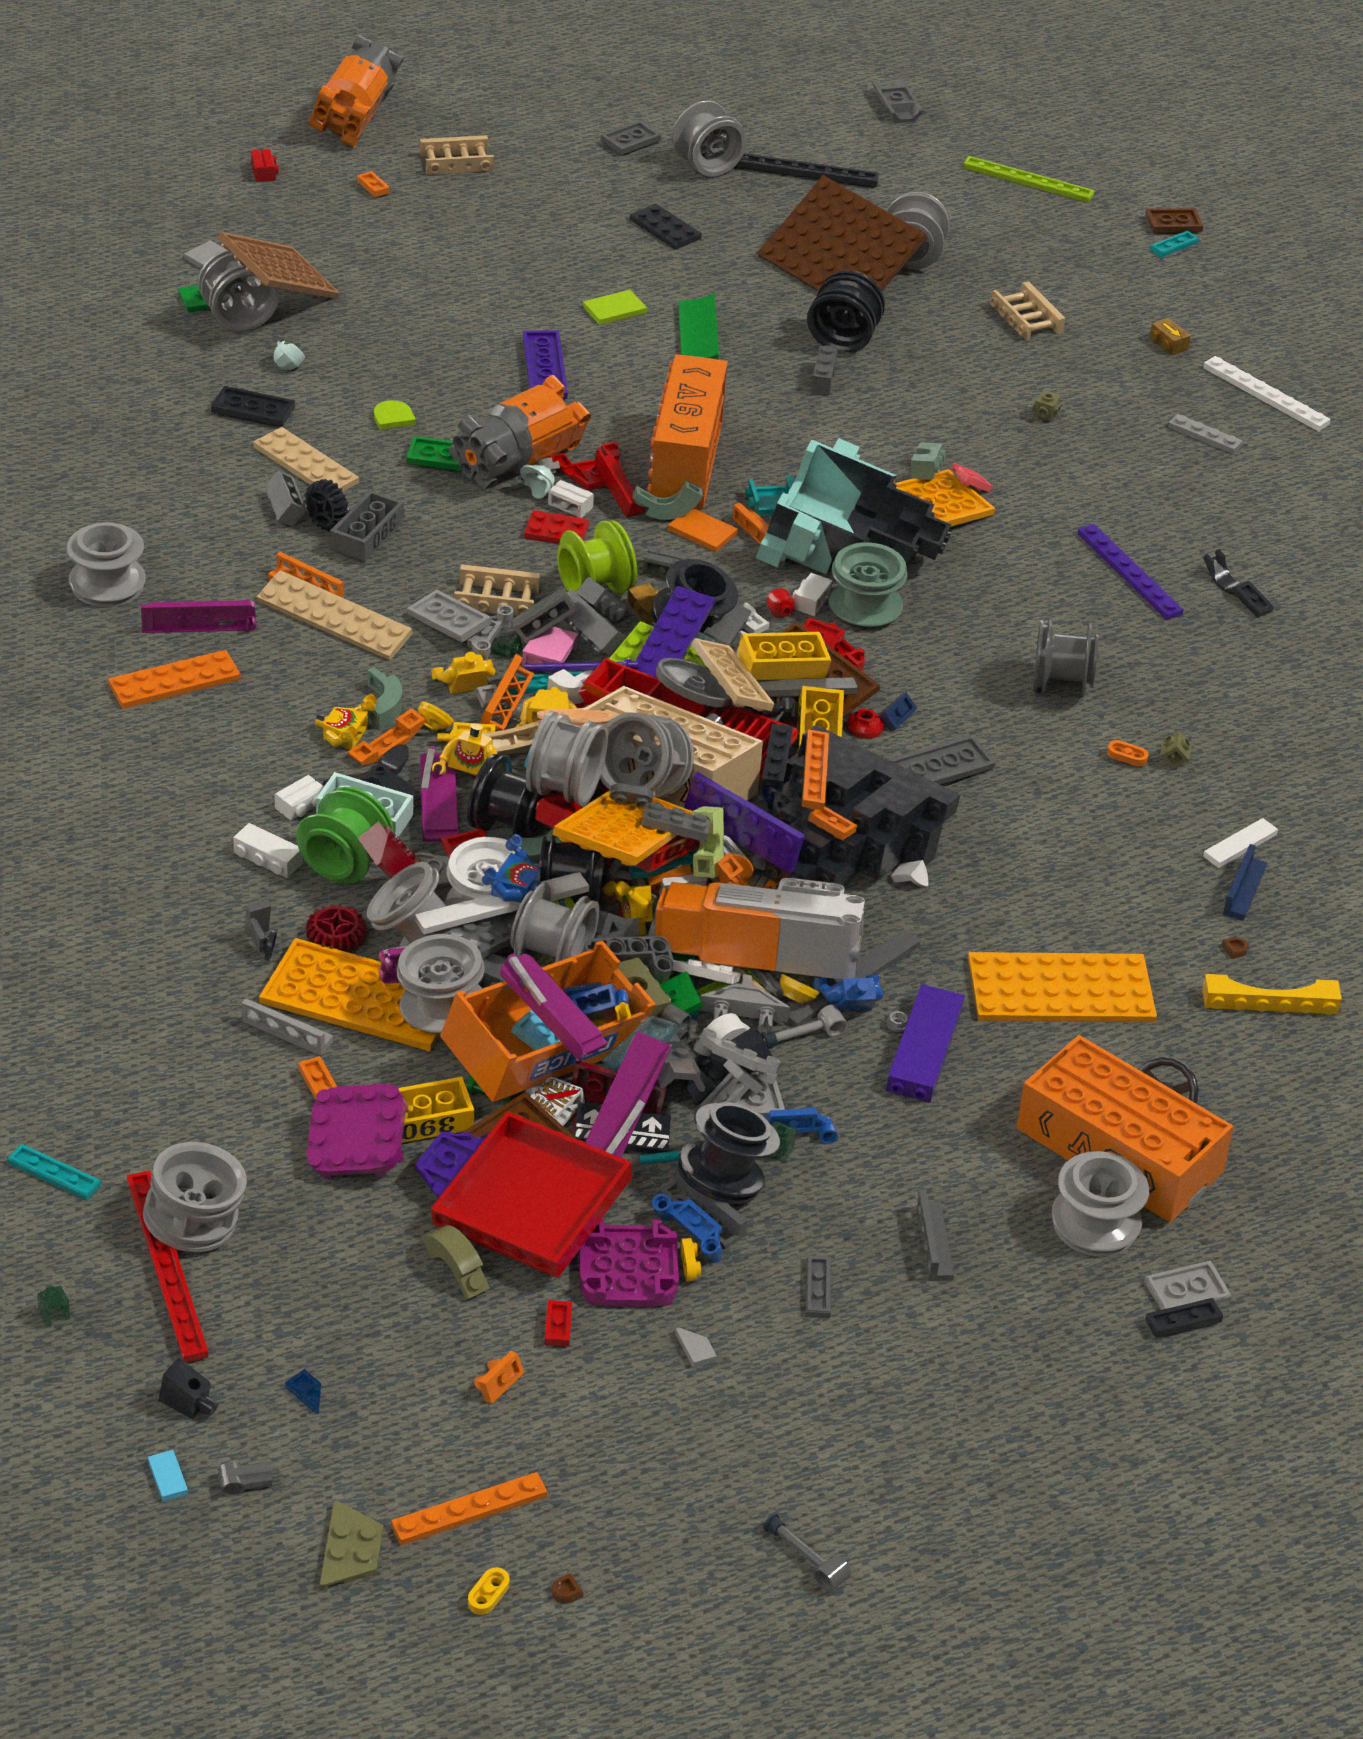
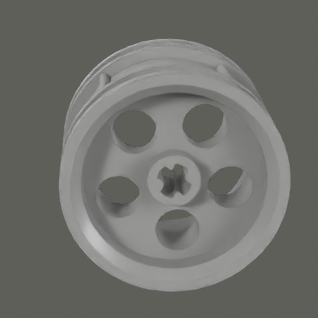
M225 249L213 255L202 267L198 278L199 292L210 307L218 323L224 328L237 332L257 328L264 324L275 312L279 302L278 288L274 289L270 286H263L259 283L258 277L253 281H246L248 277L256 275L249 273L246 270L247 266L237 261L233 257L234 254ZM245 292L250 293L244 299H240V296H242ZM229 294L230 299L227 302L222 303L223 297Z
M628 712L614 717L605 725L608 729V747L600 779L608 789L613 784L624 783L649 788L653 791V797L663 799L678 792L687 782L693 768L694 750L687 731L678 722L668 717ZM636 734L642 740L641 747L637 749L632 743L633 737ZM655 734L659 739V745H657L655 742ZM634 758L638 766L635 771L630 773L628 762ZM650 771H653L654 777L647 783V775Z
M184 1142L168 1147L155 1160L151 1175V1188L146 1196L143 1210V1218L148 1230L162 1243L187 1252H205L224 1245L232 1237L236 1227L238 1207L242 1202L247 1183L244 1168L229 1152L211 1144ZM180 1189H189L185 1193L180 1191ZM205 1193L211 1195L214 1198L206 1199Z

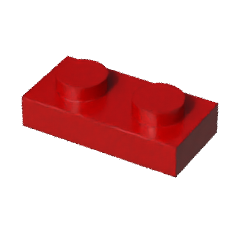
M548 1300L544 1345L570 1346L571 1301Z

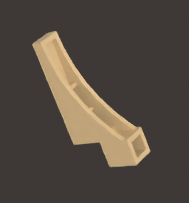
M534 722L482 735L493 740V746L499 755L529 752L538 727Z

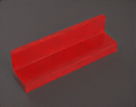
M597 449L594 465L625 517L629 518L644 514L645 508L635 503L633 499L634 490L612 454L604 456L601 449Z

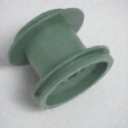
M856 543L838 552L832 565V574L839 585L832 589L828 598L829 606L833 613L848 623L865 627L882 626L896 620L903 611L902 598L896 591L907 580L906 562L903 557L892 548L877 543Z

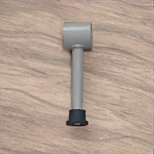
M828 1005L818 1013V1021L777 1033L761 1032L760 1037L764 1040L768 1049H770V1046L777 1045L779 1041L820 1029L825 1030L830 1037H836L846 1031L848 1023L837 1006Z

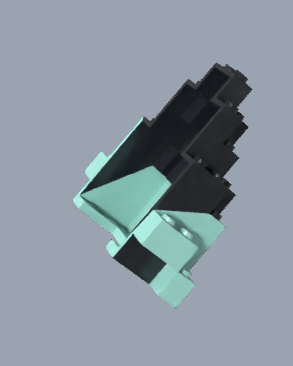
M838 438L833 448L811 440L788 494L782 493L777 502L756 559L778 567L780 561H785L788 558L827 574L829 569L832 568L836 555L843 548L856 543H877L898 552L908 566L911 559L915 560L917 553L936 560L938 553L942 555L952 534L948 532L951 524L934 517L935 513L932 510L935 504L897 489V484L894 483L897 475L859 460L860 455L857 454L859 446Z

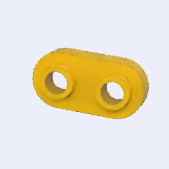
M682 1238L680 1240V1253L685 1281H696L697 1276H701L700 1261L695 1259L698 1256L697 1243H693L691 1238Z
M501 1568L487 1570L469 1592V1609L477 1615L490 1613L509 1589V1574ZM493 1583H498V1584H500V1585H499V1586H493L492 1584H493Z

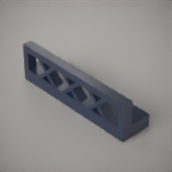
M1249 844L1227 895L1223 915L1242 921L1246 917L1268 863L1253 858L1256 845Z

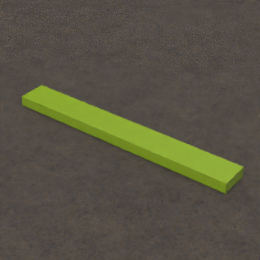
M972 156L967 157L962 167L1087 203L1090 202L1095 192L1092 189Z

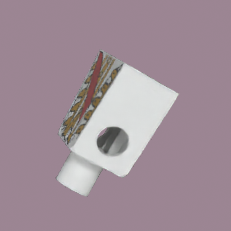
M549 1077L541 1086L537 1085L526 1090V1093L562 1126L577 1112L578 1103L585 1104L582 1088L554 1077Z

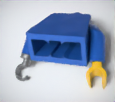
M613 984L571 995V1000L590 1021L617 1015L619 1021L625 1016L631 1018L628 993L622 989L617 990Z

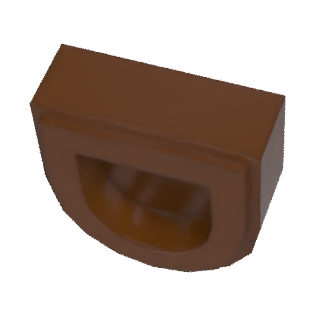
M1234 937L1222 941V946L1231 959L1240 958L1247 954L1248 943L1244 939Z
M571 1573L554 1581L552 1596L557 1602L568 1604L583 1598L584 1592Z

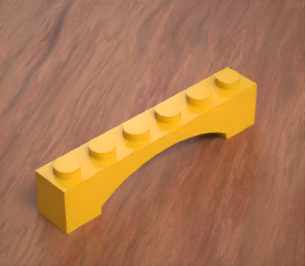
M1206 974L1202 988L1205 1008L1338 1015L1342 1001L1339 982L1335 980H1316L1315 984L1298 989L1270 990L1235 982L1229 979L1228 975Z

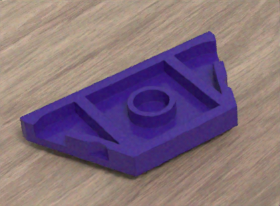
M441 1132L415 1163L416 1171L438 1199L486 1137H472V1133L455 1134L453 1132Z

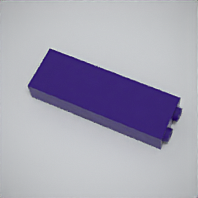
M921 984L888 1075L887 1092L931 1103L962 1013L965 995Z

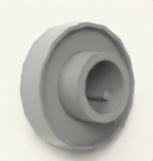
M552 458L537 460L538 465H544L546 468H549L552 474L556 473V469L560 468L559 461L553 462Z

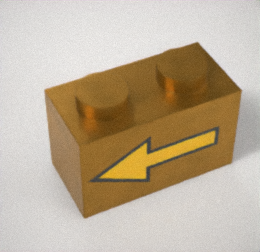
M1166 318L1152 323L1149 338L1169 354L1175 355L1189 349L1191 335L1172 320Z

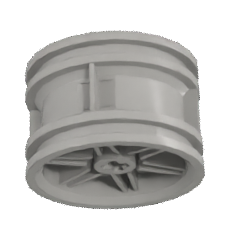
M549 711L542 719L530 749L526 769V787L528 791L538 792L544 796L550 794L552 790L564 794L566 802L576 803V805L582 807L585 806L596 790L604 767L608 747L607 727L602 724L596 725V723L591 721L586 722L580 727L571 724L569 715L562 713L559 715L558 712Z

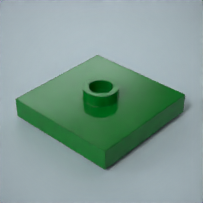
M198 285L178 288L179 296L187 313L210 309L201 296Z
M687 971L660 984L664 993L670 997L671 1004L690 1014L703 1007Z

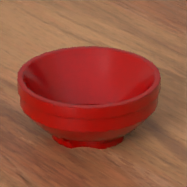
M862 708L849 715L846 728L855 737L872 739L882 734L884 722L875 711ZM861 716H867V717H871V718H870V719H864V718H862Z

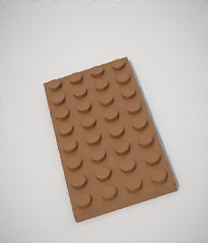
M221 232L217 237L222 242L221 245L226 250L231 251L237 261L244 263L247 266L246 270L252 275H256L259 278V283L265 287L270 286L274 289H286L291 292L297 291L301 294L307 293L308 295L313 294L318 297L324 296L325 298H336L340 294L291 246Z

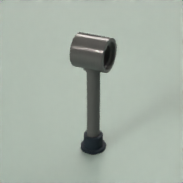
M777 1513L772 1514L763 1525L764 1531H770L775 1536L779 1535L817 1567L814 1570V1578L817 1584L826 1592L833 1591L851 1576V1569L841 1556L833 1555L830 1559L824 1560L790 1532Z

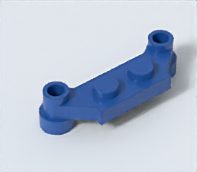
M816 1108L769 1110V1114L764 1117L778 1134L817 1132L823 1144H832L838 1139L837 1129L833 1125L831 1118L817 1113Z
M659 1194L653 1198V1209L661 1219H674L701 1243L704 1256L710 1262L717 1263L721 1260L720 1233L723 1230L715 1220L689 1198L686 1201H671L670 1197L666 1194Z

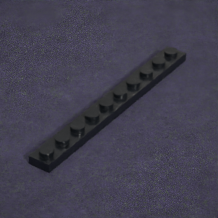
M744 153L735 166L820 179L824 175L835 182L839 181L869 187H877L879 172Z

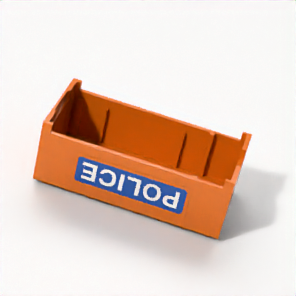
M603 940L595 943L592 950L542 967L570 999L573 994L608 984H613L617 990L622 989L628 993L631 1018L625 1016L619 1021L617 1015L600 1019L605 1022V1025L597 1028L602 1033L601 1036L608 1042L607 1046L579 1059L592 1064L627 1051L636 1031L644 1033L656 1005L639 983H635L633 986L618 969L620 961ZM520 979L519 982L522 984V986L527 992L529 990L528 987L525 985L523 980ZM506 981L467 995L464 990L457 992L440 1035L492 1102L540 1085L549 1077L558 1078L574 1071L577 1060L561 1041L535 1051L510 1032L513 1026L531 1008Z

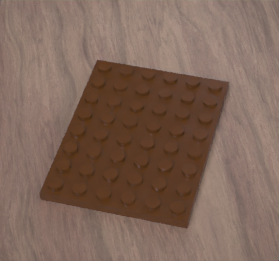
M823 175L757 254L816 291H819L823 281L829 275L842 270L855 271L868 276L883 291L926 240L927 236L917 228Z

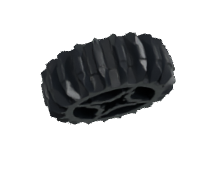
M327 479L317 480L306 488L307 492L304 494L306 498L304 503L307 505L308 516H311L312 522H316V526H321L322 530L326 529L330 532L351 509L348 507L349 501L346 500V495L342 492L343 489L338 488L337 483Z

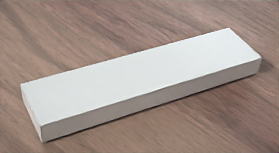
M1262 818L1205 850L1203 857L1217 868H1220L1246 853L1249 844L1256 845L1257 847L1276 836L1278 829Z

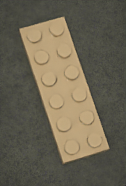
M283 427L253 441L255 449L310 485L321 479L332 480L333 483L338 484V488L343 489V492L359 483L358 476Z
M697 638L693 639L691 646L696 651V654L700 656L703 663L709 668L711 674L715 676L718 683L724 688L726 694L731 697L735 705L739 707L749 706L758 711H772L773 701L730 646Z

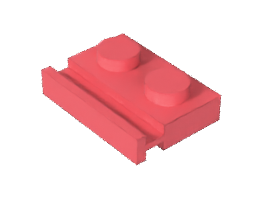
M956 463L950 468L960 477L959 481L965 486L969 487L971 485L979 492L982 490L990 492L993 488L985 478L979 476L980 474Z

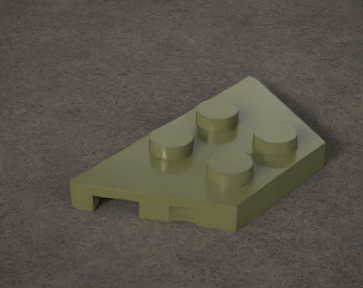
M334 1501L320 1590H327L329 1585L342 1581L344 1584H347L358 1578H366L377 1574L383 1525L339 1501Z

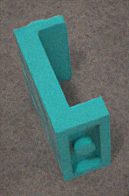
M786 476V482L783 486L755 487L753 479H749L748 486H745V496L749 497V509H753L758 515L773 514L782 493L788 494L795 481L794 476Z

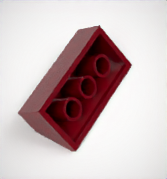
M378 821L363 833L358 840L376 865L390 879L404 868L422 862L420 858L415 860L416 855L409 847L405 849L407 846L399 837L394 838L396 835L389 826L384 828Z
M576 1060L571 1084L583 1089L585 1100L603 1105L618 1071ZM657 1082L655 1083L643 1112L661 1114L668 1085L665 1088H659Z

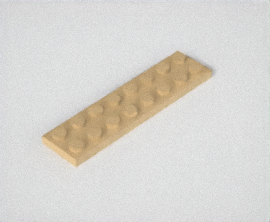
M281 570L256 596L257 601L387 660H391L413 634L410 627Z

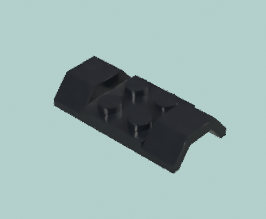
M752 1028L729 1040L736 1044V1048L743 1051L744 1049H749L756 1052L759 1058L766 1060L767 1056H772L764 1040ZM711 1053L710 1056L701 1054L694 1059L701 1072L700 1078L705 1086L704 1091H699L693 1080L674 1079L673 1081H678L686 1089L694 1105L697 1106L730 1073L723 1066L728 1059ZM739 1065V1066L742 1067L744 1070H746L748 1073H752V1072H753V1070L748 1069V1068H746V1067H744V1066H742V1065Z

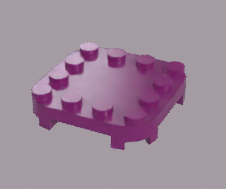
M389 1084L339 1086L322 1089L317 1093V1099L312 1108L307 1144V1160L316 1173L328 1180H333V1176L371 1173H376L379 1178L387 1176L386 1172L394 1168L398 1162H402L404 1154L401 1151L404 1120L405 1113H408L409 1110L408 1104L398 1087Z
M603 1218L579 1250L580 1289L585 1297V1301L588 1304L602 1306L656 1307L671 1305L677 1296L679 1285L678 1237L676 1231L672 1232L669 1228L663 1226L661 1220L653 1219L652 1226L604 1225Z

